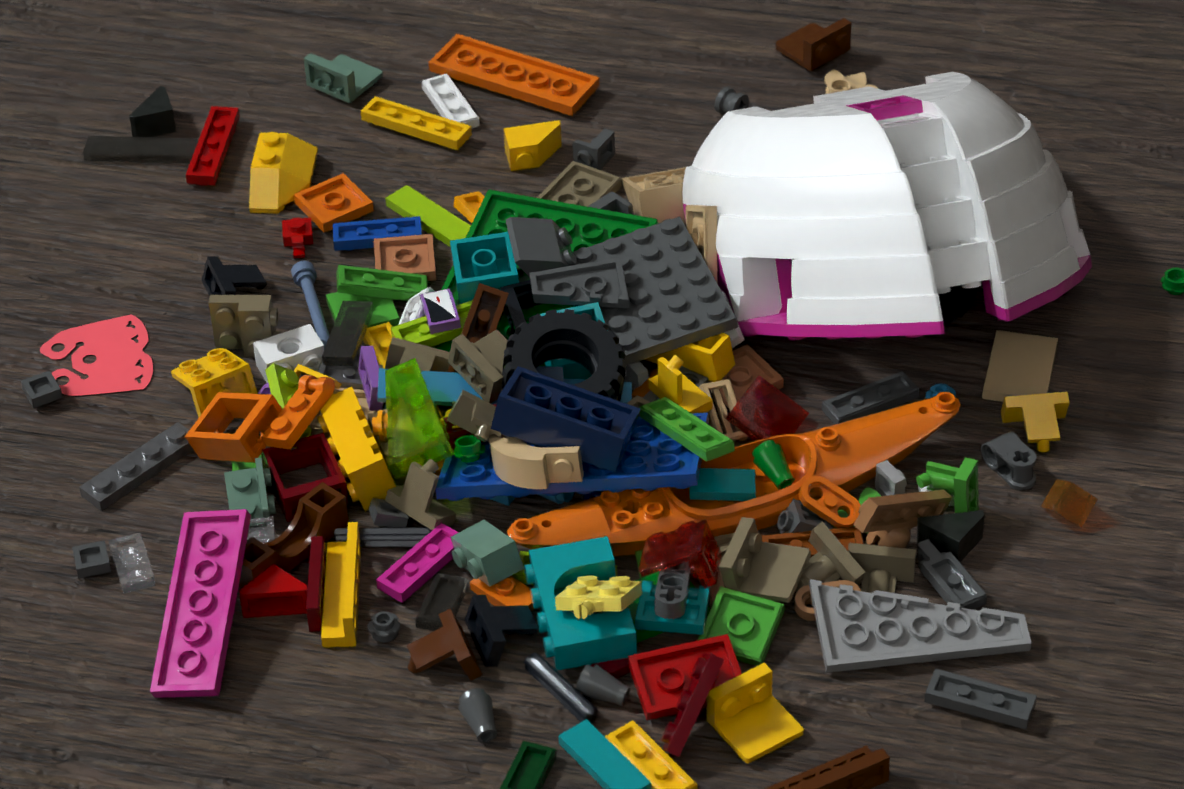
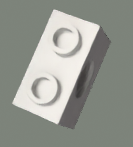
M311 324L253 342L256 366L266 383H268L265 369L273 363L293 371L298 364L318 371L322 359H326L324 344Z

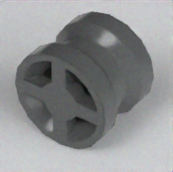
M728 86L724 87L716 97L715 111L723 115L728 111L748 108L749 97L743 93H736L734 89Z

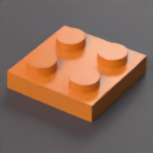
M344 173L294 194L295 204L323 232L332 230L333 223L350 222L374 211L373 201Z

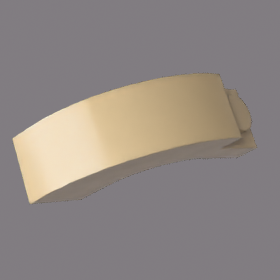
M495 434L489 435L494 471L501 480L508 484L527 489H547L549 483L582 482L584 472L580 446L534 447L527 445V441L516 437H506L503 434L500 437Z

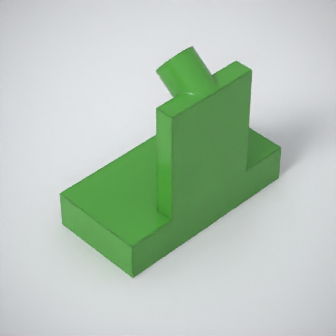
M965 457L959 468L928 461L926 472L916 477L920 488L927 486L928 490H945L948 494L953 495L955 513L979 510L978 460Z

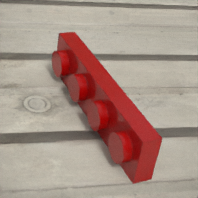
M211 106L186 172L187 184L215 186L240 118L239 108Z

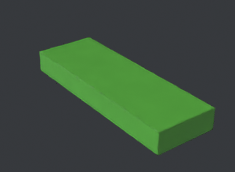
M338 265L336 272L337 293L408 301V299L428 287L427 275Z

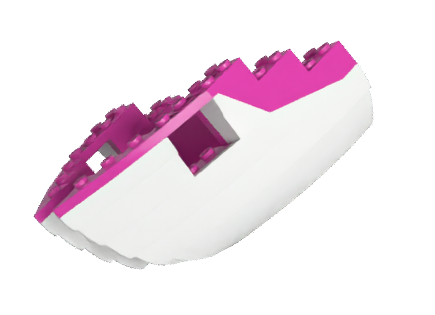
M957 72L925 76L926 84L888 91L869 86L813 96L814 104L769 111L757 106L728 111L705 139L696 154L692 166L686 167L682 190L685 222L687 205L717 206L716 249L718 286L721 291L726 293L743 336L788 337V340H800L806 337H827L830 340L843 337L874 339L883 336L915 338L923 335L945 334L938 294L948 293L951 291L950 287L962 285V288L981 286V281L986 312L997 317L998 320L1006 322L1058 299L1080 283L1092 268L1087 242L1083 230L1079 228L1073 193L1067 190L1060 168L1052 154L1042 148L1039 136L1031 121L1024 115L1017 113L981 83Z

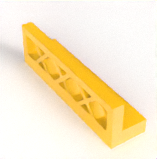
M348 522L347 541L327 542L321 632L322 648L356 646L361 563L358 522Z

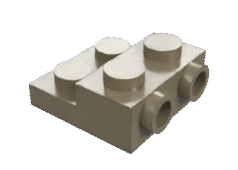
M210 295L209 309L215 348L243 349L244 357H255L253 342L281 334V331H276L279 313L278 308H273L271 295Z

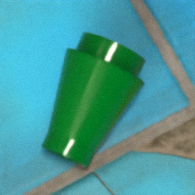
M768 440L753 450V463L776 485L778 490L788 487L794 482L795 479L791 474L780 444H776L774 440Z

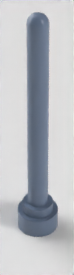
M309 261L297 262L291 269L293 281L303 289L315 331L324 344L326 359L336 360L333 344L314 287L317 278L315 267Z

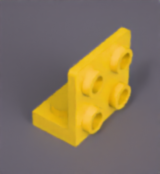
M213 349L207 353V356L197 360L184 361L179 364L178 368L171 370L172 377L190 389L198 417L201 416L218 392L258 394L249 363L227 349Z
M765 663L711 689L706 698L707 721L747 764L801 737L804 731L803 727L772 695L773 671Z

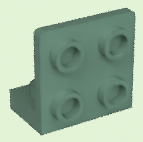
M312 53L304 58L307 86L348 103H351L383 77L382 70L343 54L338 55L332 61Z

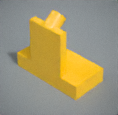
M674 354L670 361L666 360L663 356L658 359V375L649 379V389L660 399L667 397L690 413H706L713 409V399L679 370L684 364L681 358Z
M1068 391L1004 397L1001 409L1002 422L1024 421L1028 443L1037 442V451L1048 452L1050 450V441H1060L1057 419L1066 417L1070 403Z

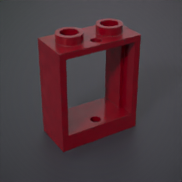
M324 433L298 439L293 446L297 447L294 450L276 447L262 449L264 467L270 468L272 489L287 522L293 520L299 500L321 482L345 495L346 503L349 505L346 480ZM318 463L322 464L327 478L285 489L279 474Z

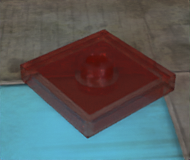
M758 375L725 419L751 439L758 441L779 435L794 434L809 412Z

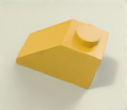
M560 120L504 128L505 153L511 171L540 167L562 146Z

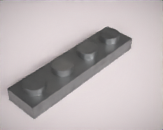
M177 422L79 487L81 496L100 511L104 510L191 452L193 448L185 438L189 429Z

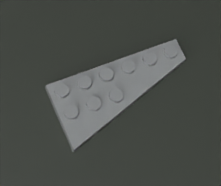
M810 579L809 588L826 673L1030 651L1032 642L1025 614L982 608L978 611L960 608L959 603L947 602V605L930 603L928 598L875 590L873 593L853 590V586L840 584V588L822 585V581Z

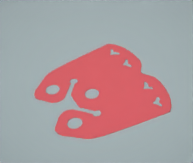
M132 314L61 331L40 348V353L53 360H60L65 358L76 347V343H84L83 346H80L71 355L73 369L88 375L87 379H81V376L68 369H57L52 372L55 380L62 376L69 378L67 384L59 385L62 394L67 396L143 390L148 386L153 375L152 358L143 352V348L149 341L148 332L142 321ZM129 321H131V325L135 326V328L126 326L129 324ZM136 335H138V343H136L134 340H131ZM57 343L65 346L60 352L52 351L51 347ZM87 355H94L96 361L87 364L83 362V358ZM139 360H142L141 365L144 367L136 365ZM143 375V377L140 379L141 383H138V381L135 379Z

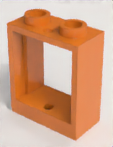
M218 392L185 435V438L200 459L255 463V458H258L262 453V449L266 448L261 437L281 412L282 408L275 397L270 394ZM234 418L245 419L234 434L223 433Z

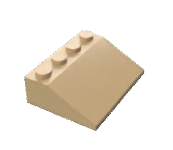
M686 167L622 178V185L629 202L633 206L634 214L657 219L658 224L667 219L681 217L685 224L682 190Z

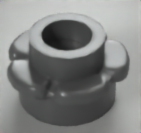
M382 611L371 617V621L367 624V630L371 633L374 640L386 643L397 637L401 624L398 622L399 618L397 615Z

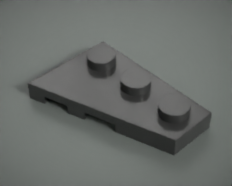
M621 257L529 273L534 303L581 306L598 302L600 307L630 308Z

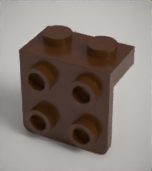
M842 18L826 28L816 23H810L776 41L775 49L807 70L813 71L851 50L852 22Z

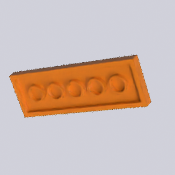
M456 34L428 62L429 71L440 75L448 74L450 78L467 84L485 88L573 116L600 87V80L597 76L460 34Z

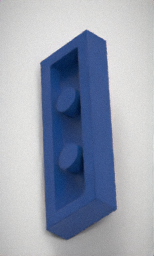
M421 216L333 223L334 251L374 248V238L422 235Z

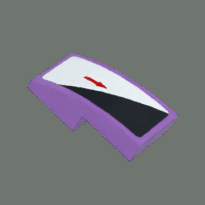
M450 288L420 295L430 334L461 328L460 318Z

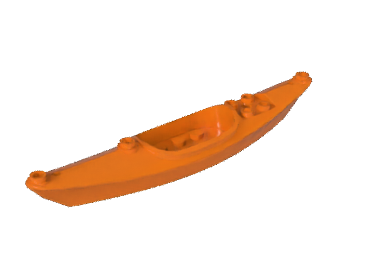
M940 392L933 398L802 434L779 435L734 447V452L708 462L702 459L701 468L755 469L756 497L747 501L689 500V488L661 487L652 491L626 489L617 493L605 490L601 495L528 519L519 518L511 524L507 533L510 538L515 540L516 544L531 550L608 536L613 556L633 555L635 551L651 547H664L665 543L672 540L692 542L735 533L742 517L755 519L757 530L776 525L779 515L787 509L793 499L800 501L799 491L803 482L808 477L814 475L823 476L846 492H849L876 476V464L888 460L892 465H895L905 459L932 433L951 420L959 412L961 404L959 399L952 393ZM768 440H774L776 444L781 445L791 474L795 479L790 486L778 490L776 485L753 463V450ZM810 492L812 498H821L819 493Z

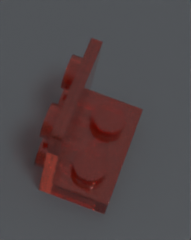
M706 519L699 522L689 521L671 532H657L651 535L644 542L638 571L641 577L688 561L694 578L699 577L703 587L707 588L717 584L722 552Z

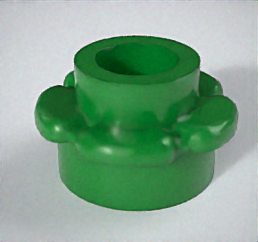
M1170 268L1166 270L1161 278L1162 288L1169 294L1180 295L1184 293V269Z
M465 435L455 441L454 456L461 459L462 462H475L480 459V454L485 452V446L481 445V440L477 439L475 435Z

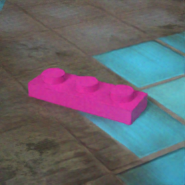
M440 523L376 579L377 589L403 603L453 559L452 550H454L451 536L459 532Z

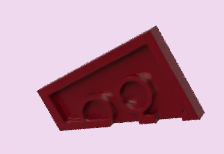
M703 653L702 657L698 658L691 673L693 678L688 690L684 689L676 705V709L679 710L674 723H668L662 735L661 741L665 743L664 751L677 757L680 756L724 659L711 653Z

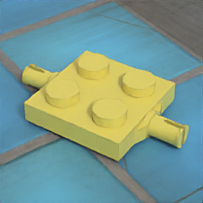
M592 575L581 576L573 584L566 586V589L555 597L556 610L574 611V615L578 619H581V617L585 619L594 612H622L642 595L641 581H630L628 576H614L607 581H600L597 579V576Z

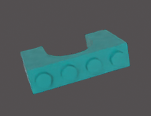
M608 536L529 550L530 564L524 565L526 581L528 585L534 584V588L530 589L534 609L540 608L541 612L537 613L540 633L546 632L547 637H543L544 649L547 658L553 657L556 670L628 658L629 655L637 654L636 631L629 608H625L622 612L608 611L591 614L585 619H582V617L581 619L576 618L571 611L556 610L555 597L564 591L566 586L573 584L578 577L592 575L597 576V579L600 581H607L611 577L616 576L615 559Z

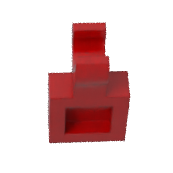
M297 217L290 220H282L284 247L293 246V257L304 258L305 245L313 244L311 218Z

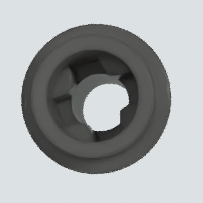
M586 665L579 677L576 689L582 692L584 697L623 706L629 696L631 687L624 685L598 665L594 667Z
M481 688L466 691L459 698L460 705L458 709L476 734L479 742L493 740L498 733L495 727L491 696L486 694L485 690Z

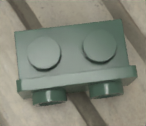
M261 457L255 458L256 468L224 472L229 510L247 509L251 515L249 531L271 528L270 515L276 514L274 496H267L266 488L272 487L270 468L263 469Z

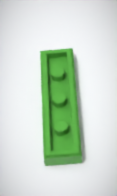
M667 397L639 407L642 419L706 462L735 451L732 439Z

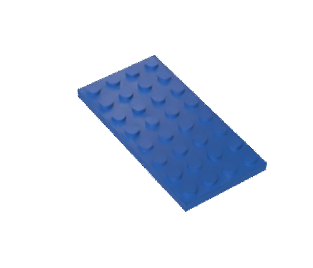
M692 413L709 425L708 413ZM639 416L625 454L615 472L601 470L593 464L582 461L584 472L582 482L549 483L547 489L521 488L504 482L496 475L493 468L490 443L486 441L481 443V445L485 446V452L480 454L479 460L471 463H465L461 459L456 458L454 450L451 451L449 448L435 491L437 499L459 501L464 498L473 497L492 499L496 496L512 495L513 497L521 498L529 494L555 496L567 492L589 494L593 491L605 490L614 493L622 492L626 489L652 491L661 487L686 489L691 486H698L702 458ZM527 442V445L534 446L532 443Z

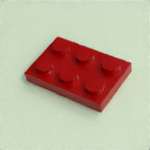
M728 634L628 656V665L647 721L678 714L679 710L676 709L678 700L684 689L688 690L693 678L691 676L692 670L703 653H711L724 659L711 689L742 674ZM706 700L702 708H706Z

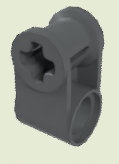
M1010 431L981 446V453L987 466L1002 477L1011 488L1028 490L1035 485L1036 474L1033 472V466L1036 464V453L1024 444L1016 433Z

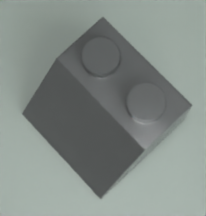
M521 217L506 219L515 263L529 277L531 272L578 264L576 256L570 247L572 238L569 232L564 227L560 228L552 219Z

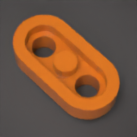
M810 476L803 482L799 491V498L807 509L836 528L854 526L861 506L854 496L823 476ZM810 492L819 493L821 498H812ZM838 510H844V511H846L847 514H848V517H846V518L840 517V516L838 515V512H837V511H838Z

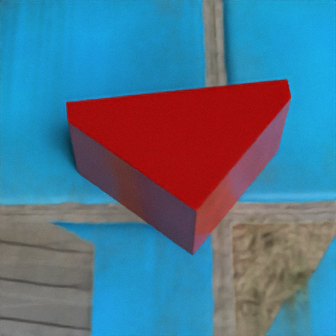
M275 564L271 565L240 589L239 595L243 618L307 614V585Z

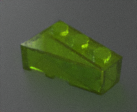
M416 358L385 370L389 455L387 457V466L394 478L397 479L407 475L410 463L416 462L423 466L429 459L438 462L453 456L454 450Z

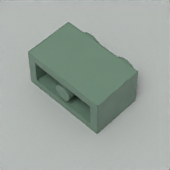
M482 520L451 536L454 546L452 556L459 568L468 570L474 579H480L489 587L524 569L515 540L486 520Z

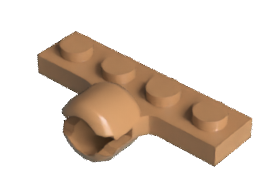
M945 490L869 497L860 506L859 516L854 526L862 533L868 532L866 537V544L868 545L878 544V546L906 548L911 539L910 530L917 526L918 517L943 515L953 497Z

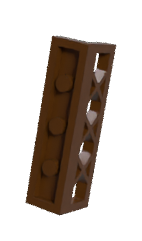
M866 745L765 789H871L889 781L890 757L883 748L872 752Z

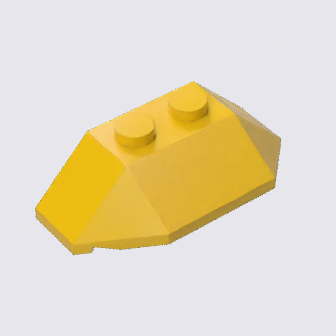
M259 133L250 169V213L279 214L286 204L294 201L295 193L309 188L318 155V147L289 133Z

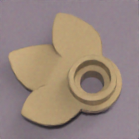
M833 69L826 74L824 79L827 85L826 94L869 86L878 89L877 86L867 85V78L864 72L844 76L839 71Z

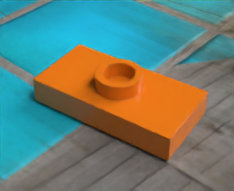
M512 576L490 587L480 579L470 581V590L477 595H486L488 602L494 606L528 605L531 612L534 610L531 588Z

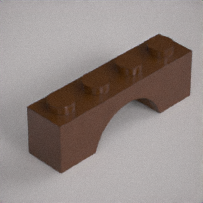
M321 482L299 500L292 522L278 538L268 543H262L254 537L249 538L246 542L239 587L243 588L273 564L289 573L310 556L311 536H323L326 543L334 537L336 528L347 527L349 518L346 496Z

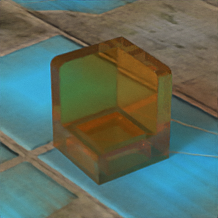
M1056 479L1041 507L1046 511L1057 513L1075 526L1082 527L1098 499L1073 482Z

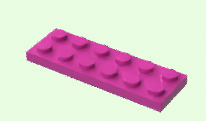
M247 509L184 512L150 687V693L154 698L219 696L251 515Z

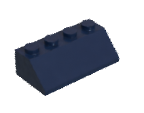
M518 366L498 397L491 429L501 432L506 437H516L530 442L535 447L580 446L582 461L593 464L598 469L615 472L625 454L641 409Z

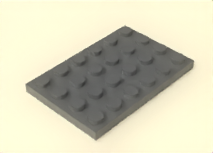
M681 217L667 219L662 223L647 228H640L632 233L617 238H610L605 242L580 248L573 252L578 264L621 257L630 308L600 307L605 324L608 325V332L614 331L619 338V344L624 348L626 365L738 328L735 314Z

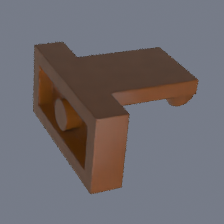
M451 609L439 614L443 627L407 645L411 655L408 670L412 673H420L455 654L470 681L483 675L463 627Z

